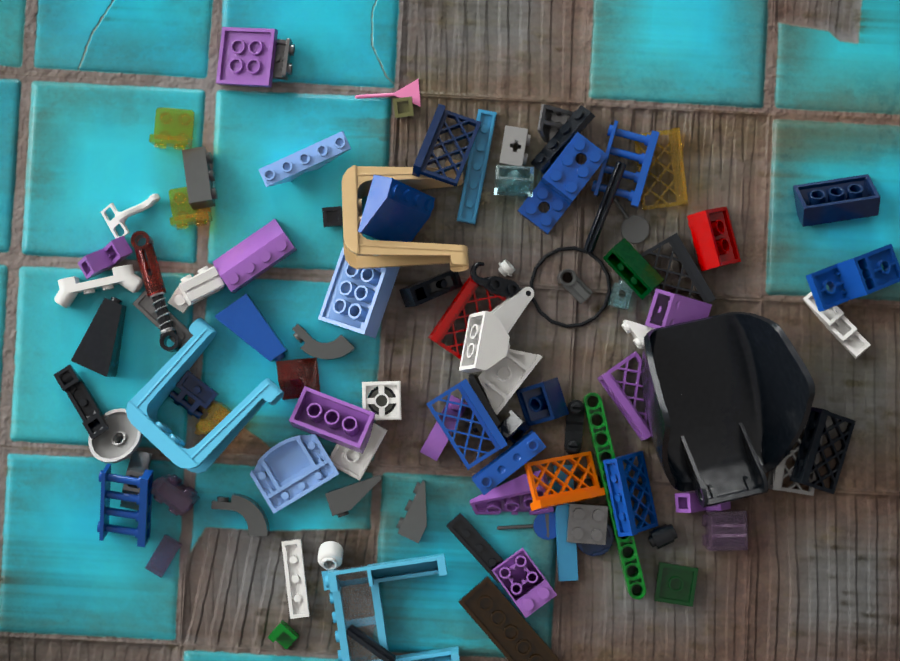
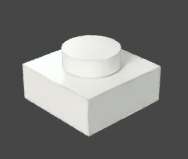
M177 287L168 304L185 313L189 306Z

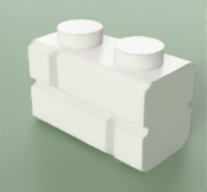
M205 266L197 271L199 274L193 277L190 274L181 279L178 288L189 307L224 289L225 284L214 266L211 268Z

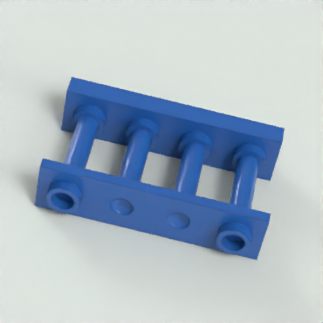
M615 120L614 125L610 124L607 136H610L606 149L608 156L602 163L598 180L593 181L591 191H594L593 195L595 197H598L599 191H606L608 185L602 184L604 173L612 174L614 167L607 165L610 154L637 161L642 165L641 171L634 173L625 170L622 176L637 183L635 191L631 190L630 192L618 188L615 195L627 198L631 202V207L638 208L660 132L652 130L651 135L647 134V136L618 129L619 121ZM615 136L644 143V146H647L646 153L637 154L612 147Z
M531 430L474 474L472 480L483 495H485L544 450L546 446L538 435Z
M107 463L105 468L99 473V482H101L100 521L97 525V532H100L99 540L103 541L108 532L135 536V538H138L137 546L145 547L151 533L153 470L146 469L142 476L136 478L111 474V464ZM111 482L136 485L137 488H140V493L135 495L110 491ZM110 499L136 502L139 505V510L136 512L110 508ZM109 516L136 519L138 527L131 528L109 524Z

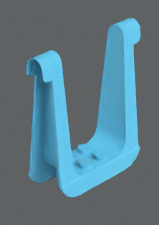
M200 317L189 327V332L193 336L127 402L126 408L127 418L137 430L175 465L193 473L208 471L210 466L265 402L276 405L284 395V391L269 378L265 379L196 446L189 449L184 447L186 443L179 436L176 437L171 433L172 429L165 423L162 424L158 421L157 413L180 379L192 367L217 334V331Z

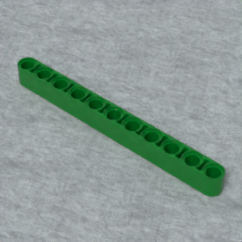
M588 393L583 398V404L602 487H604L606 493V504L626 589L632 598L641 599L646 594V586L634 536L618 537L608 484L605 479L604 464L601 461V455L604 452L610 454V459L615 458L602 399L597 393ZM590 396H595L597 399V404L593 407L587 403ZM598 414L601 416L602 421L599 425H594L592 417ZM600 433L606 436L603 444H598L596 441V437ZM625 547L632 548L630 556L623 555ZM630 566H636L637 568L636 573L633 575H628L627 569ZM634 585L641 586V590L637 594L632 593Z

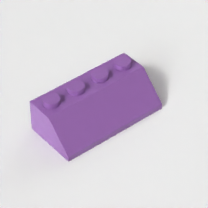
M273 219L214 260L213 264L232 293H236L297 249L277 220Z
M304 386L289 422L297 429L310 434H316L320 438L363 454L371 436L375 413Z

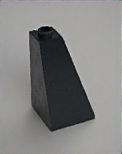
M113 296L111 299L104 298L71 359L72 362L103 376L116 377L126 306L121 304L122 300Z

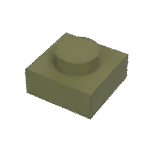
M412 96L393 99L395 118L415 116Z

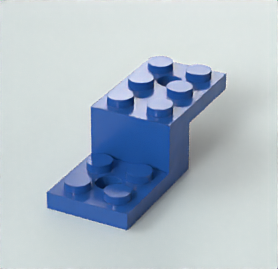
M577 132L517 212L548 234L608 155ZM578 154H583L586 157L584 164L576 162L575 157ZM547 203L549 211L546 213L540 212L539 204Z
M892 244L808 274L806 279L818 311L821 312L900 282V266Z

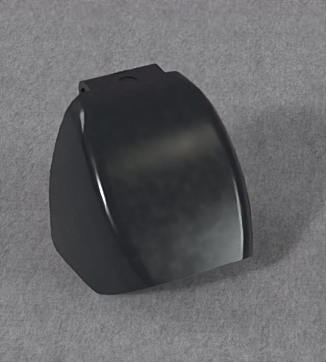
M729 312L650 330L644 337L642 354L644 404L656 454L671 485L676 490L682 492L694 490L702 508L767 493L768 482L765 473L778 466L797 442L809 418L815 396L813 378L782 328L776 322L763 316L746 312Z

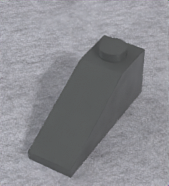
M380 474L325 493L332 516L337 515L339 518L348 515V511L382 479V475Z

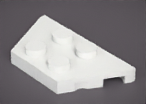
M509 349L506 357L486 371H482L478 376L496 415L499 414L541 360V355Z

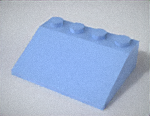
M343 247L318 319L376 339L400 267L356 270L345 260Z

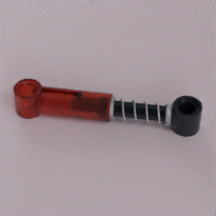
M137 231L131 237V244L135 250L147 296L153 300L154 313L157 314V321L160 324V346L168 352H176L181 348L182 340L178 336L177 330L172 326V319L170 320L169 316L170 312L167 310L166 297L163 296L166 293V289L153 247V239L146 232ZM141 238H146L145 245L138 246V241ZM170 337L175 339V344L172 347H168L166 343Z

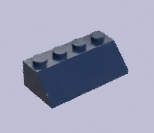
M868 174L793 186L797 216L802 227L877 216L879 214L880 195Z

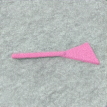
M419 79L394 93L356 95L355 98H403L412 96L413 104L421 107Z

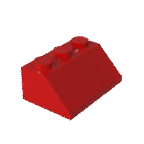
M727 206L708 209L687 216L701 271L741 262Z

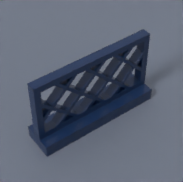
M438 104L413 165L412 175L416 177L424 175L457 187L481 122L445 110V105ZM447 117L454 119L457 124L448 126L446 123ZM469 124L475 126V129L467 133L463 126ZM460 128L463 135L454 137L451 131ZM447 132L451 139L442 142L440 135ZM466 139L469 145L460 148L457 141ZM454 143L457 150L448 153L445 146ZM442 148L444 155L436 157L433 151ZM460 154L463 160L454 163L451 157ZM447 158L451 165L442 168L439 161ZM433 163L439 169L434 172L426 170L427 166ZM453 169L456 173V178L447 177L445 172Z

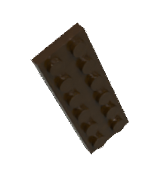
M488 576L458 601L509 661H561Z

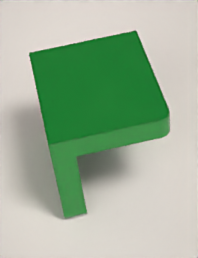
M282 620L268 638L272 642L276 640L281 646L288 649L300 635Z

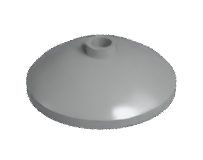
M119 408L103 414L109 430L93 440L90 436L88 438V445L92 455L104 463H118L127 459L136 451L142 440L143 434L131 424L127 418L126 409Z

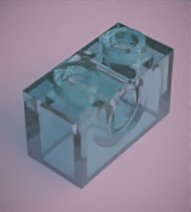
M496 165L494 195L532 197L534 167Z

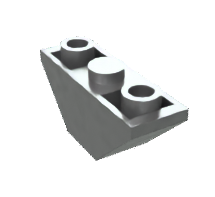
M136 450L131 455L126 476L136 478L142 476L146 469L149 470L152 454ZM124 484L122 492L138 495L140 488H137L136 485ZM121 500L120 507L139 510V505L136 502Z

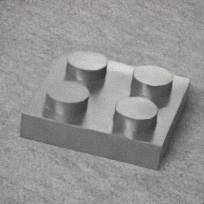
M569 503L566 542L606 545L608 506Z

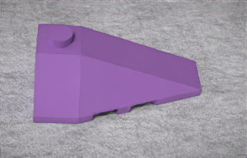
M541 470L534 471L533 474L538 477ZM544 473L541 481L549 485L548 479ZM526 474L492 489L485 495L481 494L470 500V505L476 515H499L501 512H511L512 515H518V512H529V515H538L555 511L554 507L531 511L530 503L533 500ZM538 485L536 488L538 497L543 496L546 490L541 485Z

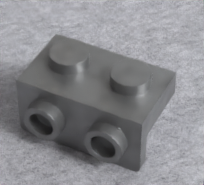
M290 38L286 40L277 39L273 78L288 80V75L292 74L293 65L290 63V58L294 56L295 44H292Z

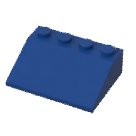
M374 175L358 232L380 241L411 242L430 218L435 198L393 178Z

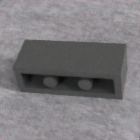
M205 146L182 150L188 200L191 208L196 210L216 206L215 199H218V195L212 183L215 181V174L210 168V164H213L211 152H208Z

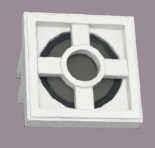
M401 381L362 382V408L376 413L374 420H402Z

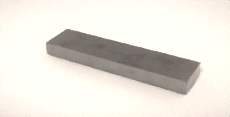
M145 290L134 301L133 305L159 328L158 317L154 313L155 307L152 306L153 300L150 299V293ZM169 313L170 320L172 319V326L177 330V334L182 340V348L193 335L172 313ZM170 337L169 339L175 343L174 337Z

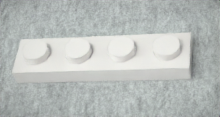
M301 539L282 541L290 619L309 617L310 611Z

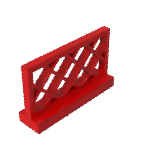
M471 275L428 336L429 339L460 360L461 355L459 354L458 346L464 345V342L457 344L456 333L466 331L467 329L466 317H469V314L465 313V305L474 302L476 313H478L477 301L487 299L489 306L487 311L490 312L493 310L491 298L498 297L503 302L507 299L495 294L490 296L487 290V297L476 299L475 291L479 285L472 280ZM464 318L465 329L455 330V320ZM453 334L455 344L447 346L441 341L445 335Z

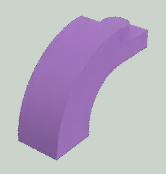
M453 395L450 396L449 401L457 403L461 402L460 399L454 397ZM449 403L446 414L457 417L460 405ZM462 406L460 417L462 416L466 408L464 406ZM445 417L444 425L446 429L454 430L457 419ZM437 421L420 451L435 461L438 460L448 442L447 436Z

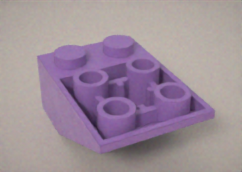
M656 288L645 326L656 329L706 318L709 316L712 304Z
M523 547L492 569L494 575L525 618L557 596L555 590Z

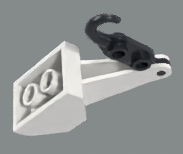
M477 262L471 267L470 275L472 280L478 285L483 286L488 292L508 299L490 312L482 311L469 314L459 371L466 373L486 371L507 356L510 349L508 333L534 297V290L531 287L520 288L516 282L497 276L479 277L476 270L479 266H484V262Z

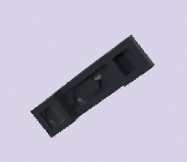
M69 364L55 373L54 377L73 403L91 439L93 440L109 430L100 408L74 368Z

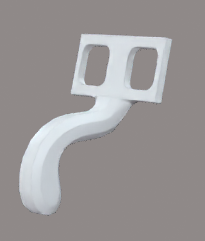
M158 193L152 194L144 202L122 212H118L114 203H111L101 211V214L115 239L120 237L115 230L119 224L124 230L122 236L125 237L130 233L125 224L126 220L154 206L161 197ZM109 208H111L115 214V217L112 220H110L106 214V211Z

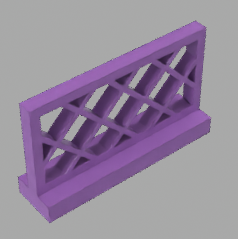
M635 351L597 379L642 441L648 439L651 436V432L646 424V409L645 413L638 412L635 408L636 400L644 402V399L637 398L638 387L643 388V385H639L640 374H642V359ZM633 357L638 362L637 370L628 369L629 360ZM615 370L624 371L623 381L615 380L611 373ZM627 372L637 373L635 384L626 382ZM625 385L635 386L634 397L625 394Z

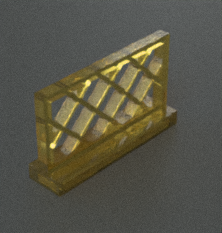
M680 127L657 131L660 132L659 137L661 135H669V143L665 148L657 143L662 152L656 159L652 158L654 162L650 165L648 172L656 181L650 188L646 185L644 186L648 191L645 195L644 190L642 193V210L687 206L688 198ZM652 132L641 133V135H651ZM635 141L636 153L640 154V150L646 153V150L639 146V142ZM664 152L670 155L672 160L667 167L658 161ZM637 162L638 172H640L642 165ZM655 163L664 168L659 177L650 172ZM666 171L671 173L674 178L669 186L660 180ZM658 181L667 187L661 196L652 191ZM668 190L676 195V202L668 203L663 199ZM649 192L659 198L654 205L645 204V197Z

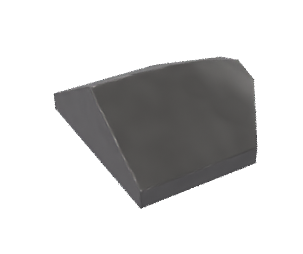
M542 104L537 130L543 141L548 143L574 112Z

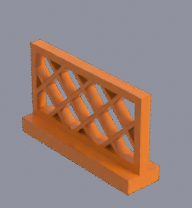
M591 451L524 464L533 500L530 503L531 511L606 495L604 487L600 488ZM585 456L588 463L586 468L579 464L581 458ZM566 460L573 464L570 471L563 466ZM550 463L557 467L554 474L547 470ZM531 466H536L541 470L538 477L533 474ZM576 468L584 472L580 479L573 474ZM560 471L568 475L565 482L557 477ZM544 473L552 478L549 485L541 481ZM587 475L591 478L593 486L589 487L584 483ZM571 478L578 483L575 490L568 486ZM555 481L562 486L559 493L552 489ZM538 485L546 489L543 496L538 497L536 489Z

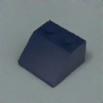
M558 377L516 390L525 421L529 426L569 414Z

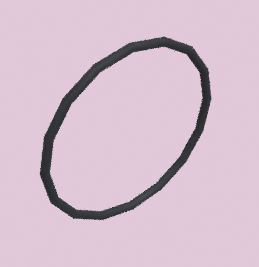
M575 246L557 248L544 255L534 267L530 287L534 290L533 282L537 269L546 258L559 251L576 250L589 254L602 267L606 275L608 289L604 305L595 316L582 323L564 324L552 320L542 312L535 297L532 298V301L538 313L550 323L565 328L581 327L597 319L607 307L611 294L610 275L603 262L593 253Z

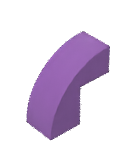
M121 236L111 240L103 249L85 255L78 262V265L88 280L120 263L132 254L133 251L125 237Z
M695 491L675 493L676 513L731 509L730 502L702 508Z

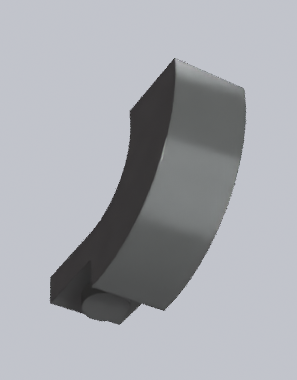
M299 324L292 329L295 332L293 336L300 343L305 342L300 349L319 359H338L356 349L343 335H340L332 342L321 343L316 341Z
M234 493L232 494L231 501H229V497H217V500L212 501L211 509L232 510L240 513L247 522L248 535L265 537L270 535L269 522L265 512L251 498Z

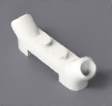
M133 264L113 267V276L80 283L79 277H68L58 280L60 290L54 300L62 307L68 308L78 293L84 292V295L93 294L95 289L100 288L103 291L114 289V285L118 284L130 292L136 293L141 289L143 279L134 274Z

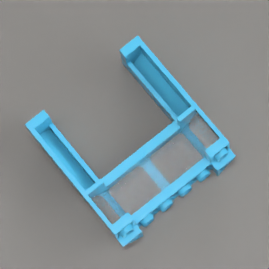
M444 553L321 571L324 591L330 590V603L334 604L335 611L332 612L333 623H337L338 631H335L336 643L340 642L341 650H338L339 661H382L348 636L347 629L350 625H354L389 651L379 583L439 574V576L447 575ZM459 647L396 655L395 661H460Z

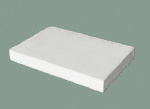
M373 423L371 436L363 454L336 444L330 455L335 467L360 481L388 430Z

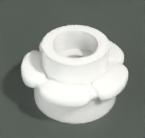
M506 259L502 263L499 262L500 267L498 270L505 277L507 275L512 277V273L515 271L512 264Z

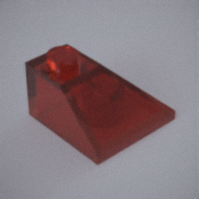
M317 358L276 362L279 386L284 391L282 400L299 398L304 386L320 392Z

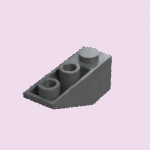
M422 480L421 483L417 482L413 493L416 495L413 501L409 499L404 509L408 512L405 518H400L396 526L399 528L398 534L416 543H419L427 527L425 480Z

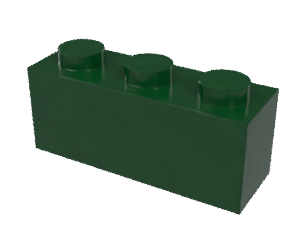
M625 238L612 247L603 257L608 265L642 300L664 280Z

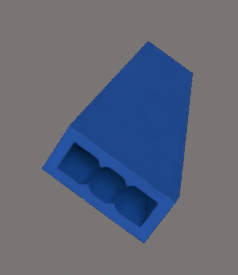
M248 294L243 295L215 315L218 321L269 361L273 362L275 360L279 362L286 356L284 353L288 351Z

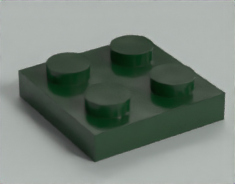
M659 562L654 601L693 607L699 568Z

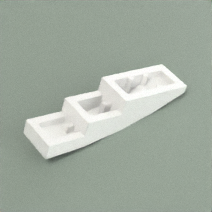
M812 292L803 298V301L855 359L871 346L857 331V328L844 316V312L838 306L819 312Z

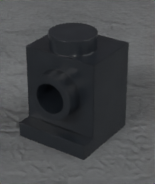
M510 410V416L503 420L498 430L506 442L510 440L515 444L530 426L518 414Z

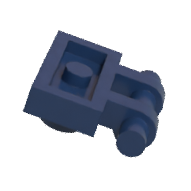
M187 370L176 385L182 391L177 394L173 390L169 397L174 400L173 403L177 406L180 405L186 409L191 417L195 416L199 420L203 416V413L198 410L200 405L208 409L219 393ZM186 395L195 400L193 405L184 399Z

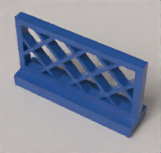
M464 379L426 403L467 470L508 445L467 379ZM456 389L462 395L460 403L449 401L451 392ZM448 395L447 400L442 399L443 397ZM437 401L446 402L444 414L436 412L432 404ZM449 403L460 405L457 417L446 414ZM462 406L469 407L472 410L471 420L460 417ZM438 415H442V416H443L442 421H441V419L439 418ZM445 417L457 419L454 430L446 429L444 425ZM459 420L470 422L468 433L457 431ZM472 423L482 426L481 436L470 434ZM448 431L454 432V433H453V438L451 437V435H450V433H449ZM456 433L467 435L465 447L455 443ZM469 436L480 438L478 450L467 447ZM483 439L490 440L495 448L489 452L481 451ZM459 448H463V449H464L463 454H462V452L460 451ZM466 449L477 452L476 460L470 464L465 459Z
M643 451L603 460L618 537L634 536L639 532L659 526ZM636 456L639 463L638 467L633 464ZM623 461L627 464L625 470H624ZM631 469L635 471L633 478L629 476ZM639 476L643 482L641 486L637 483ZM627 480L631 483L629 489H628ZM635 488L639 490L637 497L633 495ZM643 495L646 496L645 505L641 502ZM631 499L635 502L633 508L631 504ZM639 507L643 509L641 517L637 514ZM647 514L650 516L651 524L645 521ZM635 518L639 521L637 527L635 523Z

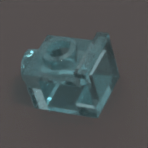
M619 280L618 283H613L608 306L624 310L629 309L633 290L625 281ZM620 290L625 292V297L621 298L619 296Z

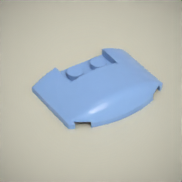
M316 434L298 435L276 444L257 461L258 463L254 471L252 470L250 473L273 514L340 474Z

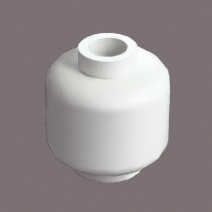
M335 541L322 543L318 551L319 565L326 570H334L340 567L343 561V547Z

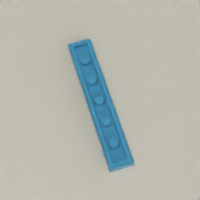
M478 109L476 120L481 122V126L469 154L457 222L473 225L476 223L497 112Z
M569 464L563 466L570 471L573 465ZM553 465V474L557 469L555 465ZM560 471L557 477L565 482L568 475ZM571 478L568 486L574 490V480ZM555 481L554 490L559 493L562 486ZM569 504L555 506L558 581L578 580L577 543L566 542Z

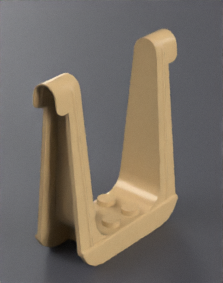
M452 159L454 163L461 162L460 160ZM448 160L445 162V167L451 165ZM353 165L347 169L342 178L343 245L347 263L356 270L450 263V270L453 272L468 270V247L465 245L370 240L358 232L362 218V198L368 196L374 175L393 178L417 190L453 187V185L424 175L416 177L412 175L413 167ZM426 168V170L432 172L439 170L438 168ZM453 169L445 172L447 177L456 178V173ZM463 172L457 186L464 183Z

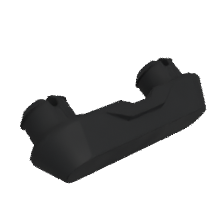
M572 400L567 407L569 414L566 416L564 448L570 455L579 453L582 448L585 408L580 400Z

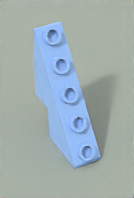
M341 131L259 169V172L266 187L291 182L305 172L318 170L350 150L351 147L344 131Z

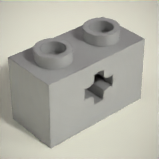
M505 125L499 166L521 169L522 164L526 165L528 154L524 153L525 146H529L531 135L527 134L528 129ZM514 143L517 144L518 148H520L517 149V152H513L512 147Z

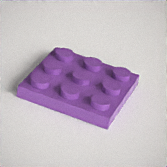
M222 27L216 84L272 88L278 31L268 28Z

